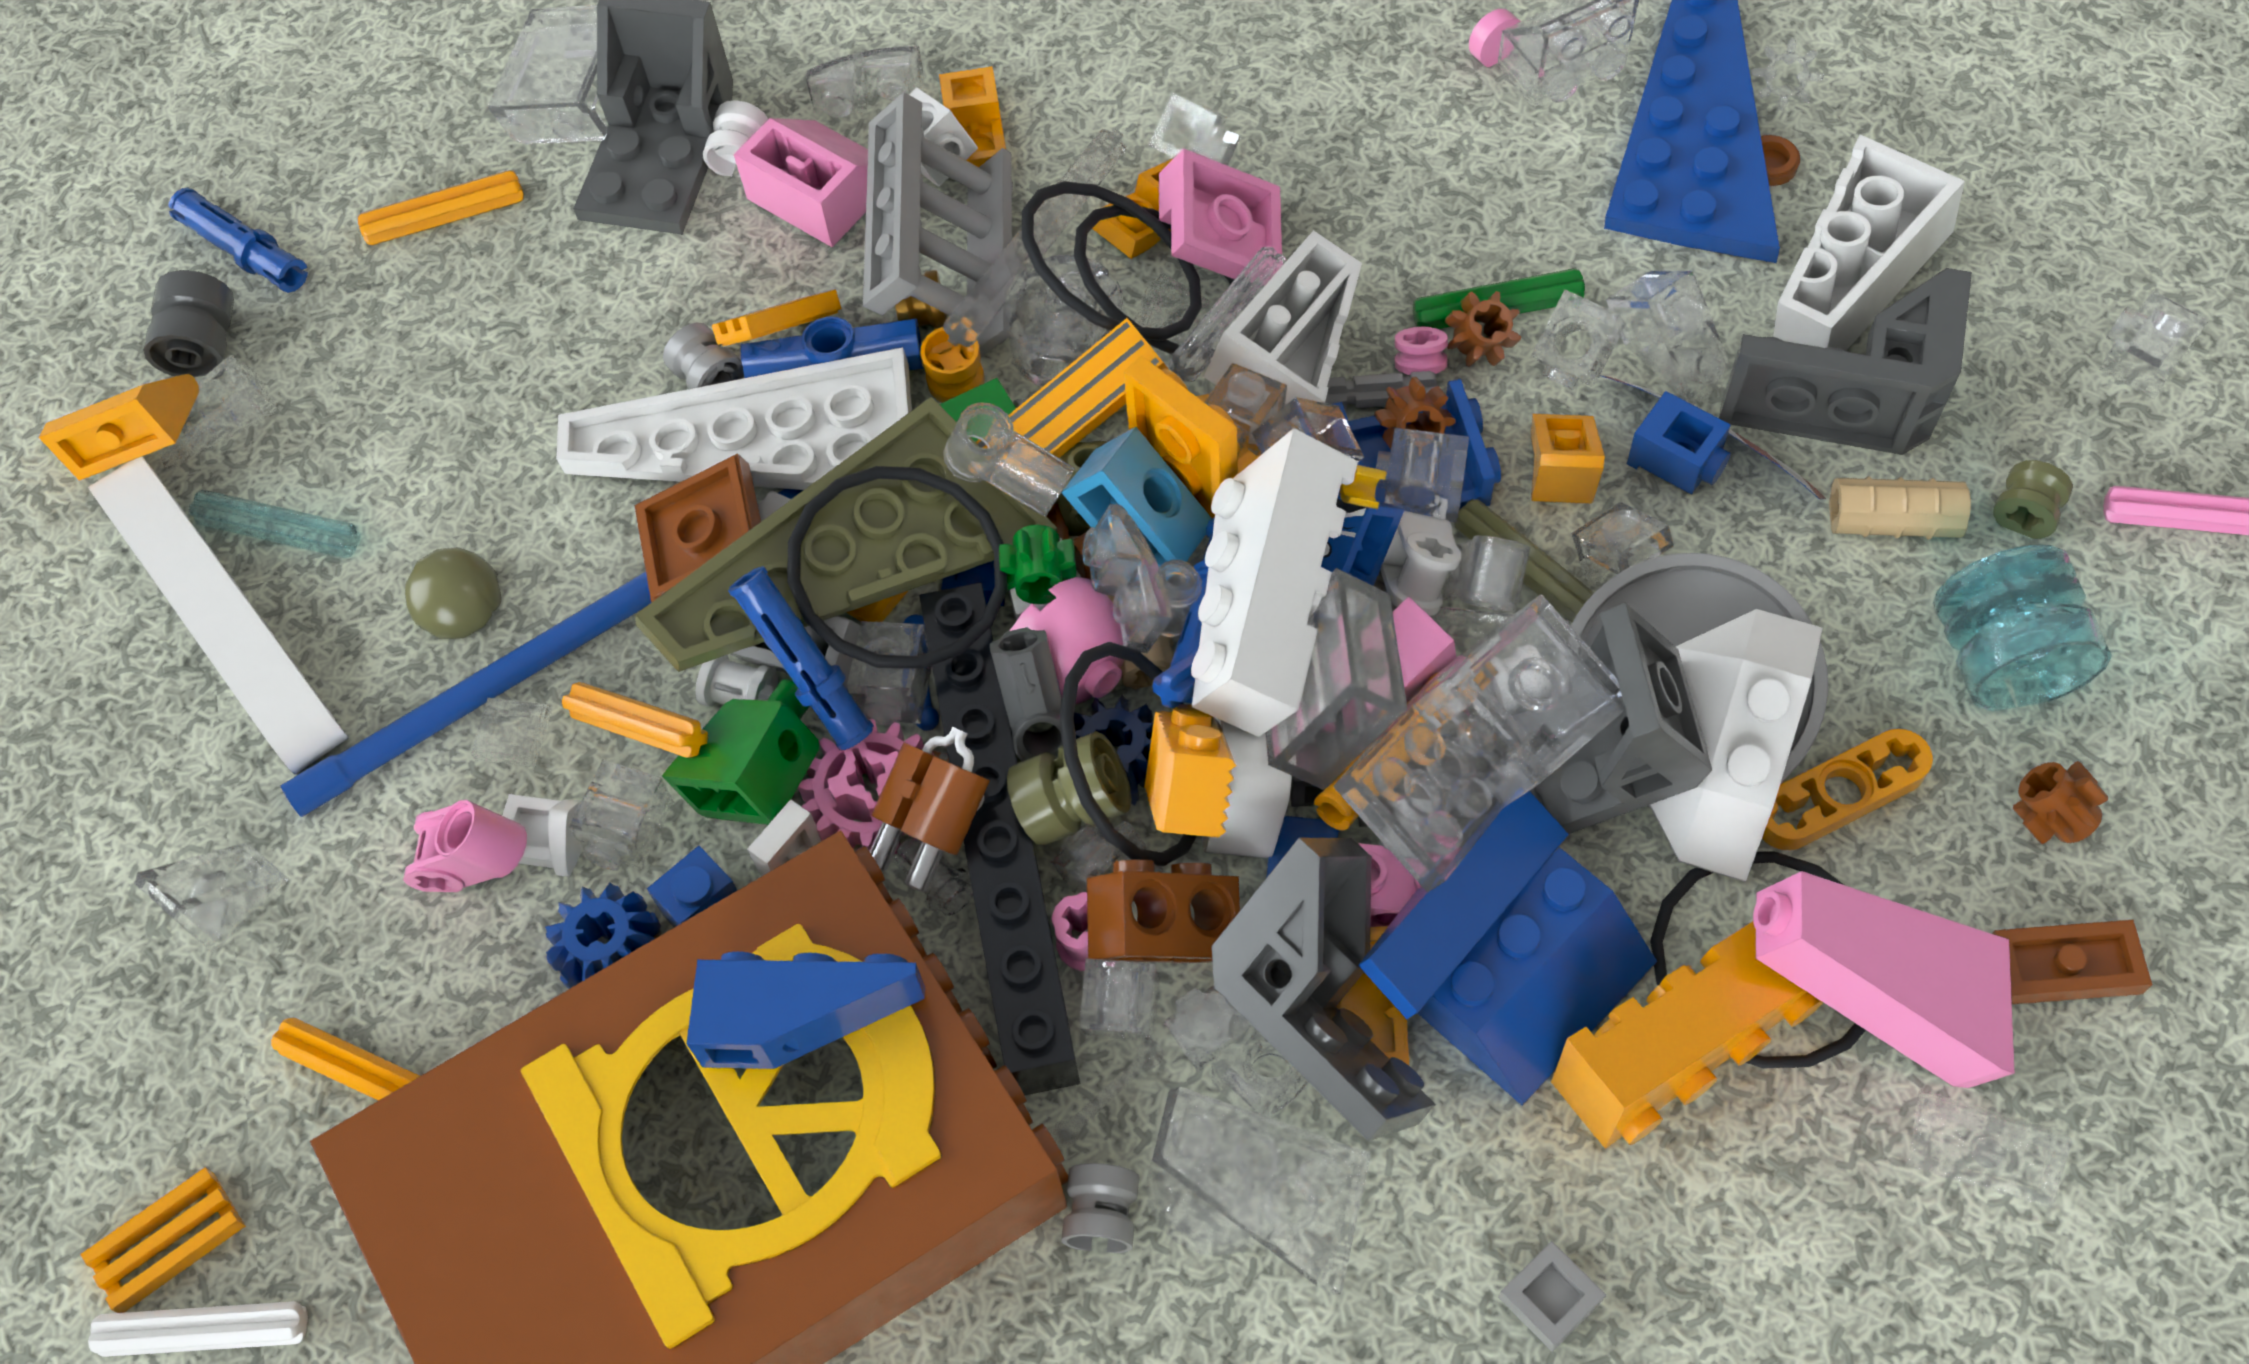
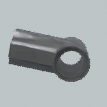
M1025 627L1005 632L1001 638L990 643V651L1011 728L1014 751L1021 761L1044 752L1054 754L1058 758V749L1063 745L1059 718L1062 695L1046 631L1031 630ZM1038 722L1053 724L1050 729L1043 732L1027 730L1031 725Z

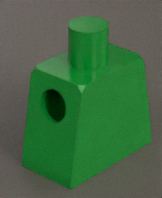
M786 679L780 681L767 700L732 699L726 702L703 727V730L708 732V742L700 746L698 755L692 758L679 755L666 769L662 777L698 814L706 818L769 825L792 799L819 751V740L801 721V718L810 706L805 707L801 705L795 696L798 687L793 681Z

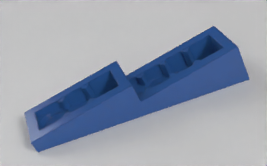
M1522 784L1485 811L1435 878L1415 891L1358 966L1406 1019L1412 1017L1422 1009L1569 834L1530 790Z

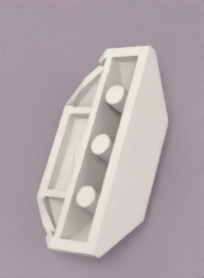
M1755 609L1676 646L1679 650L1712 766L1711 773L1697 788L1650 804L1679 862L1746 882L1776 800L1811 684L1822 627Z

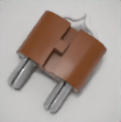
M954 727L945 737L936 736L926 742L922 750L903 742L871 814L872 817L882 821L870 849V853L880 870L885 871L888 869L903 832L922 841L905 879V883L917 891H927L944 851L953 855L958 854L976 811L983 804L984 793L990 780L972 772L974 757L972 751L965 746L967 733ZM955 742L957 752L964 758L963 767L961 768L931 754L937 746L947 747Z

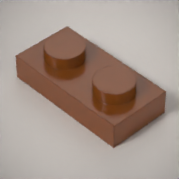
M2133 919L1994 930L1992 933L1993 935L2009 939L2012 1004L2141 995L2153 985Z

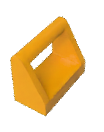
M190 374L143 384L47 422L38 438L80 481L175 444L199 394V385Z

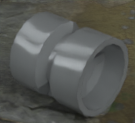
M179 270L168 272L161 276L156 283L152 301V319L147 328L143 349L145 359L154 368L174 377L184 374H190L193 377L218 374L224 365L227 347L226 332L231 324L234 306L233 292L229 287L214 276L199 271Z

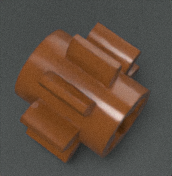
M1496 291L1488 300L1481 302L1477 295L1470 292L1461 301L1464 312L1452 311L1445 319L1446 324L1455 328L1453 339L1448 343L1447 348H1457L1461 353L1467 355L1465 360L1468 367L1485 355L1488 362L1495 366L1505 358L1502 346L1512 348L1521 340V336L1517 332L1512 331L1513 319L1520 312L1518 309L1509 310L1501 303L1500 292ZM1478 320L1485 323L1484 333L1490 336L1489 338L1481 335L1482 325L1477 322Z
M1417 377L1411 378L1409 386L1401 387L1397 390L1388 387L1386 392L1389 398L1385 409H1380L1374 413L1379 423L1388 428L1382 436L1388 447L1393 450L1404 442L1407 451L1413 458H1418L1421 450L1432 446L1441 449L1444 446L1441 438L1444 434L1445 426H1451L1456 422V419L1448 410L1441 408L1448 400L1447 395L1442 389L1436 386L1426 393L1424 385Z
M2047 762L2033 768L2024 776L2018 788V794L2022 800L2013 805V810L2024 820L2022 824L2041 844L2049 841L2053 835L2061 842L2075 843L2087 838L2098 828L2102 820V810L2098 805L2108 801V795L2097 784L2098 781L2081 762H2075L2068 770L2059 763Z

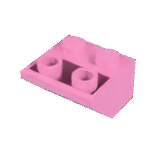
M769 118L734 153L744 191L749 201L830 247H833L866 213L868 149L815 120Z

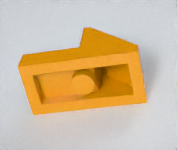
M1532 414L1531 442L1534 452L1531 500L1592 504L1604 469L1605 460L1594 416Z

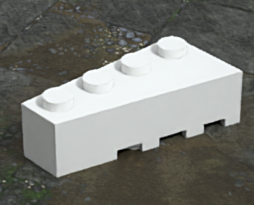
M1859 135L1848 166L1843 168L1836 182L1835 191L1828 207L1823 209L1816 223L1815 232L1808 248H1804L1778 301L1773 337L1787 342L1822 348L1835 347L1847 351L1874 321L1875 316L1883 311L1953 233L1965 181L1863 135Z
M1295 428L1233 479H1225L1215 492L1211 505V510L1215 514L1213 535L1205 555V564L1209 567L1206 593L1198 611L1199 620L1202 622L1200 642L1191 667L1192 676L1195 678L1192 707L1257 737L1299 710L1318 629L1308 625L1307 622L1308 618L1311 617L1319 606L1322 597L1326 596L1332 573L1321 567L1324 551L1329 537L1334 539L1341 535L1346 511L1336 507L1337 497L1341 484L1349 485L1353 483L1358 461Z

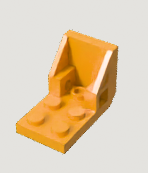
M1142 355L1124 370L1129 430L1134 427L1139 429L1212 519L1215 518V514L1211 510L1212 500L1220 484L1227 478L1233 479L1286 435V433L1225 391L1195 396L1187 389L1185 383L1176 373L1166 368L1159 369Z

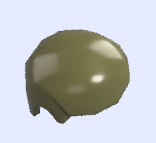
M459 547L436 549L417 561L406 581L405 599L407 609L416 625L439 639L466 638L483 628L491 618L492 612L501 604L502 597L497 579L498 573L486 560L474 552Z

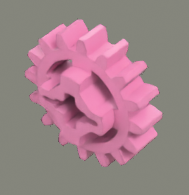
M868 719L874 725L873 731L860 743L847 750H839L834 742L823 737L819 744L824 757L822 759L814 758L807 770L808 776L811 779L802 780L798 786L803 801L806 802L801 807L811 813L821 841L841 830L853 849L856 844L865 845L870 851L882 821L871 816L877 801L873 800L870 791L866 792L862 775L867 774L871 784L875 783L879 797L903 742L921 750L924 747L922 737L918 734L904 741L901 725L896 722L887 729L886 733H879L874 719ZM900 841L894 854L901 852Z

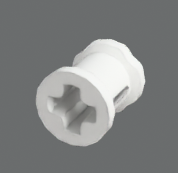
M728 655L705 662L701 666L696 682V700L701 705L711 707L716 702L725 704L732 699L767 700L778 684L776 668L769 665H761L758 669L729 661Z

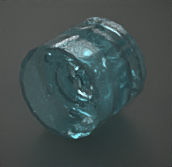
M2027 545L2000 551L1966 566L1952 575L1937 590L1933 605L1940 621L1945 627L1944 633L1953 649L1960 650L1956 663L1969 696L1976 707L1989 711L2016 708L2005 684V679L2011 678L2017 706L2022 707L2050 702L2066 696L2090 683L2107 668L2112 654L2092 609L2082 606L2086 595L2078 578H2076L2077 574L2065 550L2052 545Z

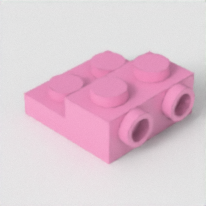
M1184 148L1159 173V220L1171 225V256L1262 289L1282 267L1280 186Z

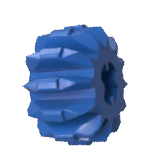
M609 882L599 898L595 896L591 889L582 886L580 894L582 903L573 907L570 904L558 902V912L565 921L545 926L547 931L546 937L554 945L546 952V958L555 971H560V980L566 988H572L655 939L654 936L661 931V924L653 912L647 911V904L641 895L633 891L624 896L618 886ZM601 937H604L605 939L610 941L604 945L602 942L597 940Z

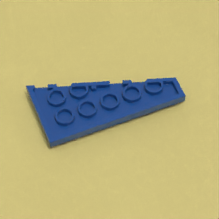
M1672 0L1606 213L1604 229L1689 248L1777 263L1780 246L1738 0Z

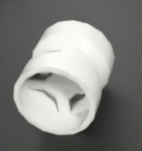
M733 100L722 103L713 121L714 132L709 135L703 150V159L707 166L719 175L732 176L736 165L734 153L768 120L766 114L758 107L747 102Z

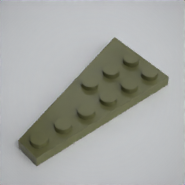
M931 396L635 614V624L678 672L765 642L735 597H732L728 592L730 586L743 575L764 566L768 571V576L795 615L801 620L803 626H809L804 621L787 583L788 540L806 504L836 479L875 466L921 468L959 484L990 513L1004 544L1012 545V539L1017 530L1029 525H1046L1053 528L1056 532L1058 528ZM876 479L843 490L815 514L801 543L800 580L815 614L824 621L994 560V552L979 520L952 495L916 480Z

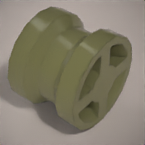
M2025 460L2017 463L2011 468L2006 478L2007 491H2004L1997 498L1993 515L1997 523L2002 527L2032 539L2048 537L2056 531L2060 522L2061 513L2059 509L2070 499L2073 490L2072 481L2062 469L2050 463L2038 460Z

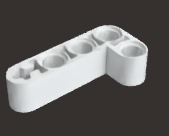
M1216 718L1226 738L1236 767L1231 770L1234 780L1229 783L1232 793L1227 796L1230 806L1225 809L1228 819L1223 822L1226 832L1219 838L1202 836L1204 853L1269 859V857H1272L1276 847L1291 790L1292 762L1288 718L1259 737Z

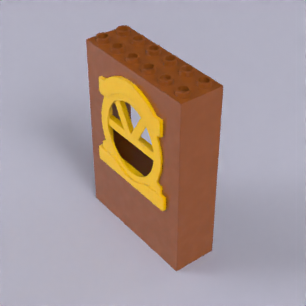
M841 830L310 1140L414 1364H824L1067 1208L1062 1186L1068 1182L1069 1176L1062 1165L1065 1159L1059 1147L1043 1123L1031 1130L1029 1125L1033 1123V1120L1024 1105L1027 1100L1019 1084L1006 1065L1001 1066L995 1071L993 1070L997 1067V1064L987 1047L990 1045V1042L983 1028L969 1008L962 1011L951 991L954 989V985L946 970L933 952L929 955L926 954L916 936L919 934V931L912 917L899 898L894 901L892 900L882 883L885 881L884 875L865 845L854 851ZM739 951L753 953L761 956L764 960L792 961L793 956L800 953H820L831 956L838 962H864L865 957L872 954H893L903 957L908 963H916L926 988L925 999L842 1037L851 1048L861 1072L863 1097L858 1101L759 1107L784 1065L775 1069L747 1068L740 1079L734 1068H703L687 1046L781 1211L782 1216L747 1228L734 1230L700 1229L670 1219L657 1211L641 1196L627 1170L623 1154L622 1134L625 1112L637 1081L652 1059L665 1045L680 1035L685 1044L687 1043L697 959L721 960L723 954ZM853 1131L856 1137L845 1160L829 1181L813 1196L806 1194L773 1135Z

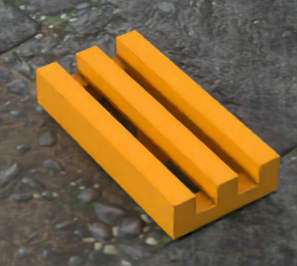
M834 289L712 324L717 344L727 346L839 313L838 310L842 308L837 291Z
M205 1167L80 1255L85 1264L94 1270L95 1275L93 1278L98 1287L107 1293L108 1297L105 1300L110 1309L116 1313H124L246 1226L215 1174ZM207 1193L208 1196H206L201 1201L193 1205L191 1208L183 1212L181 1215L173 1219L171 1222L163 1226L161 1229L153 1233L151 1236L143 1240L141 1243L133 1247L131 1250L123 1254L114 1262H112L111 1264L109 1263V1261L114 1259L123 1251L131 1247L133 1244L141 1240L143 1237L151 1233L153 1230L161 1226L163 1223L171 1219L173 1216L181 1212L183 1209H185L186 1207H188L193 1202H195ZM218 1211L220 1218L122 1286L119 1280L169 1247L180 1237Z

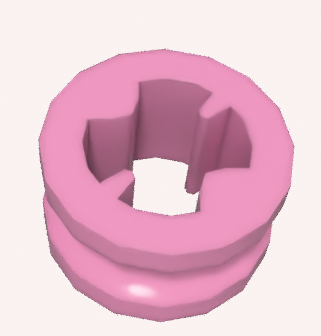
M1413 327L1398 332L1395 335V348L1400 352L1395 356V368L1407 375H1411V372L1431 371L1437 374L1444 371L1447 367V355L1443 350L1448 346L1447 334L1442 330L1431 327Z

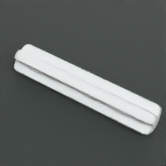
M290 1301L100 1314L91 1323V1335L89 1336L88 1343L90 1351L98 1353L102 1357L298 1344L304 1340L306 1335L308 1311L300 1303Z

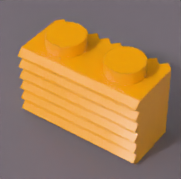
M1180 704L1178 707L1173 708L1172 712H1155L1144 788H1146L1148 801L1150 802L1149 806H1151L1157 830L1166 833L1219 838L1226 832L1223 822L1228 819L1225 809L1230 806L1227 796L1232 793L1229 783L1234 780L1231 770L1236 767V763L1216 718L1193 708L1189 704Z

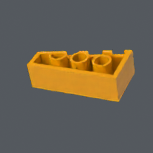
M1753 921L1712 946L1701 958L1700 964L1704 969L1697 974L1689 965H1683L1665 976L1661 983L1647 997L1646 1002L1648 1005L1644 1008L1632 997L1611 1011L1608 1016L1610 1020L1594 1036L1585 1027L1567 1039L1551 1084L1605 1149L1622 1137L1630 1146L1642 1140L1663 1121V1118L1657 1111L1676 1097L1684 1105L1690 1104L1704 1094L1718 1080L1712 1072L1729 1058H1732L1738 1066L1746 1063L1771 1041V1038L1766 1033L1767 1030L1783 1018L1793 1027L1807 1018L1823 1003L1756 959V928Z

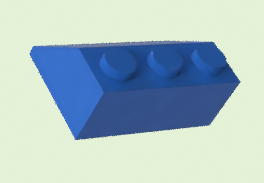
M1559 847L1417 1014L1523 1106L1556 1071L1567 1039L1585 1027L1592 1032L1653 968L1657 960L1613 890Z

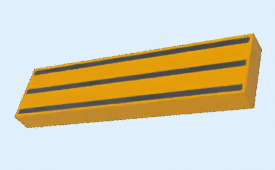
M1126 318L983 435L976 443L1022 489L1126 404L1124 370L1141 355L1161 370L1168 368L1130 320Z

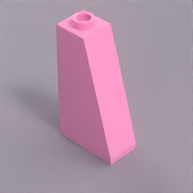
M1803 871L1756 893L1753 922L1756 928L1757 960L1951 1086L1971 1088L2015 1074L2009 939Z

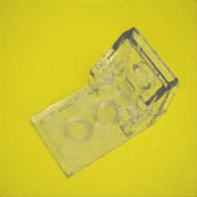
M1540 594L1456 657L1432 678L1333 787L1428 893L1448 879L1504 807L1542 783L1625 710L1618 680L1546 598Z

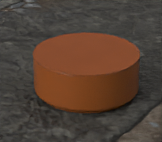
M1762 135L1761 140L1769 186H1778L1789 182L1796 175L1800 164V153L1797 147L1783 137Z

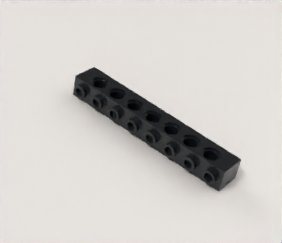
M981 582L919 595L929 652L955 643L982 618L986 608V601ZM989 628L961 655L933 664L932 670L944 736L950 733L952 727L967 733L965 746L972 751L974 757L972 772L990 780L984 793L983 804L976 811L965 836L964 847L1003 1063L1010 1070L1026 1096L1081 1083L1033 840L1026 834L1019 823L1008 793V771L1011 766L1018 762L1013 747L1007 712L990 651V643L994 642L992 630ZM954 742L952 745L947 746L949 762L962 768L964 758L957 752Z

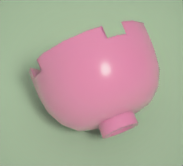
M1074 577L1059 582L1050 588L1049 591L1056 599L1048 603L1041 611L1031 604L1020 615L1010 630L1028 627L1031 630L1046 631L1062 696L1065 678L1083 651L1107 642L1127 647L1128 631L1123 616L1109 597L1087 578ZM1107 656L1092 662L1078 684L1075 705L1090 700L1092 697L1101 698L1107 695L1118 684L1122 676L1120 668L1124 660Z

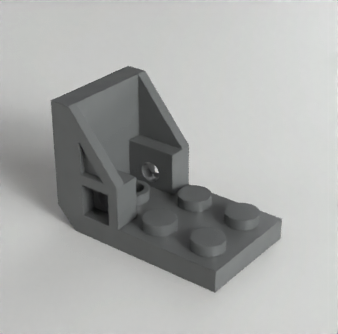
M599 0L597 4V96L608 126L573 208L577 219L581 221L683 235L708 169L703 159V150L709 135L714 132L713 121L716 112L722 103L732 101L733 78L711 2L700 0Z
M1945 268L1876 315L1868 334L1866 355L1847 352L1835 347L1822 348L1787 342L1776 337H1757L1743 334L1721 402L1719 419L1735 426L1903 455L1928 441L1961 373L1972 272Z
M1626 602L1599 613L1570 665L1576 690L1474 730L1484 776L1494 782L1496 793L1494 804L1524 784L1568 834L1697 788L1712 771L1678 648Z
M1298 838L1212 945L1214 988L1367 1141H1371L1419 1125L1436 1104L1421 1090L1424 1087V1082L1414 1069L1398 1058L1391 1057L1389 1059L1370 1040L1373 1037V1032L1359 1016L1345 1008L1338 1009L1336 1007L1364 973L1358 965L1370 951L1372 856L1352 838Z

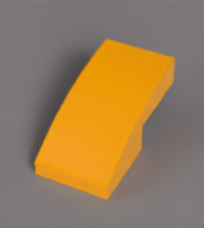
M993 66L939 74L943 106L953 113L978 147L966 160L977 167L984 164L1002 148L1006 149Z

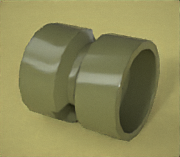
M1097 731L1076 739L1078 757L1090 790L1106 817L1110 820L1127 813L1131 808L1132 801L1130 785L1124 766L1111 742L1102 733ZM1063 745L1058 749V758L1054 754L1044 752L1014 764L1009 768L1007 784L1012 807L1024 831L1036 844L1044 846L1075 834L1080 830L1082 821L1088 825L1095 826L1080 803L1065 762Z

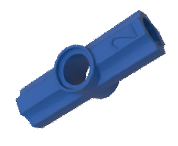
M824 317L810 323L800 336L741 344L744 378L902 347L908 361L909 371L924 368L920 355L922 343L917 319L852 328L851 324L845 319Z

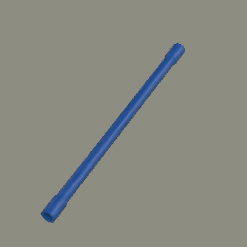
M783 489L778 494L793 499L803 490ZM646 572L342 753L325 758L280 786L286 798L300 817L307 815L350 789L360 778L639 612L651 603Z

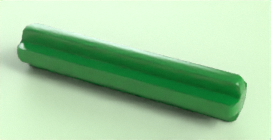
M1573 268L1419 297L1413 302V318L1416 327L1448 328L1450 326L1445 323L1446 317L1452 311L1464 312L1461 301L1470 292L1477 295L1480 302L1488 300L1496 291L1500 292V302L1509 310L1518 309L1519 314L1579 303L1584 300L1585 283L1580 270Z

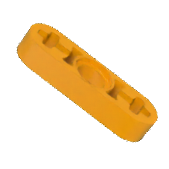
M1891 729L1780 784L1762 839L1777 849L1796 850L1914 791L1922 784L1932 767L1933 755L1928 743L1912 731ZM1890 751L1896 757H1902L1907 754L1913 760L1907 771L1902 766H1895L1883 772L1878 781L1876 780L1873 771L1881 768ZM1833 777H1844L1851 780L1859 788L1861 800L1853 804L1836 802L1828 795L1825 789V781ZM1811 796L1815 807L1802 815L1797 825V830L1789 822L1778 825L1773 820L1779 809L1778 806H1781L1787 813L1794 812L1805 806Z

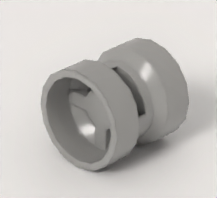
M696 322L684 326L669 339L664 348L663 360L665 365L678 378L686 380L688 389L739 380L744 377L742 361L729 348L721 347V344L718 345L714 332L704 323Z
M1088 1163L1072 1166L1069 1169L1067 1192L1073 1199L1072 1212L1063 1220L1062 1243L1077 1250L1091 1251L1092 1237H1102L1108 1239L1107 1252L1124 1253L1132 1250L1134 1224L1128 1218L1129 1205L1137 1200L1139 1174L1133 1170L1110 1164Z

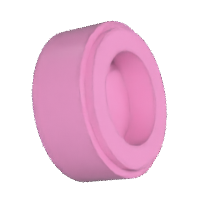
M1494 10L1486 14L1474 27L1469 39V51L1484 66L1491 67L1517 51L1524 37V25L1509 10Z

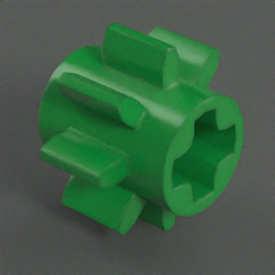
M1037 524L1023 527L1014 534L1012 545H999L1000 571L1007 573L1008 590L1015 588L1017 596L1024 602L1037 605L1050 603L1056 599L1049 591L1050 588L1059 582L1077 577L1074 541L1072 539L1060 541L1059 534L1049 526Z

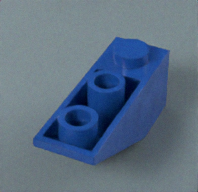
M739 951L725 953L721 956V960L697 959L686 1044L703 1068L775 1069L925 999L926 988L917 964L908 963L903 957L893 954H872L865 957L864 962H838L831 956L820 953H800L793 956L792 961L764 960L761 956L753 953Z

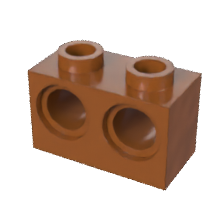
M1120 860L1113 862V873L1087 878L1088 961L1211 963L1212 945L1240 912L1239 876L1212 875V864L1210 863L1172 864L1171 873L1155 872L1154 861ZM1133 900L1136 904L1138 911L1137 921L1134 918L1132 912ZM1191 905L1194 910V920L1191 915Z

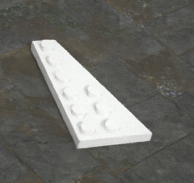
M902 347L558 415L556 459L565 474L682 482L738 453L750 465L754 487L805 490L912 411L908 361Z

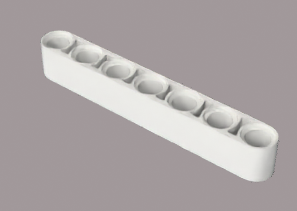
M143 456L127 462L88 487L268 743L294 775L349 738Z

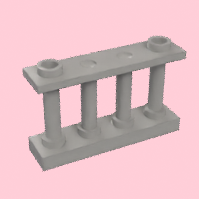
M905 92L899 95L869 122L863 307L884 315L901 300L912 296L966 323L967 329L977 338L982 357L1012 335L1014 324L1012 315L1013 182L1011 152L1002 148L984 164L977 167L926 139L922 130V102ZM921 162L968 187L967 205L924 183L921 175ZM920 207L967 231V251L922 228ZM919 253L966 276L967 297L921 275Z

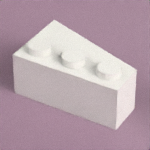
M1313 230L1225 330L1204 378L1287 434L1295 428L1308 434L1326 400L1332 366L1337 359L1340 336L1349 314L1362 263Z

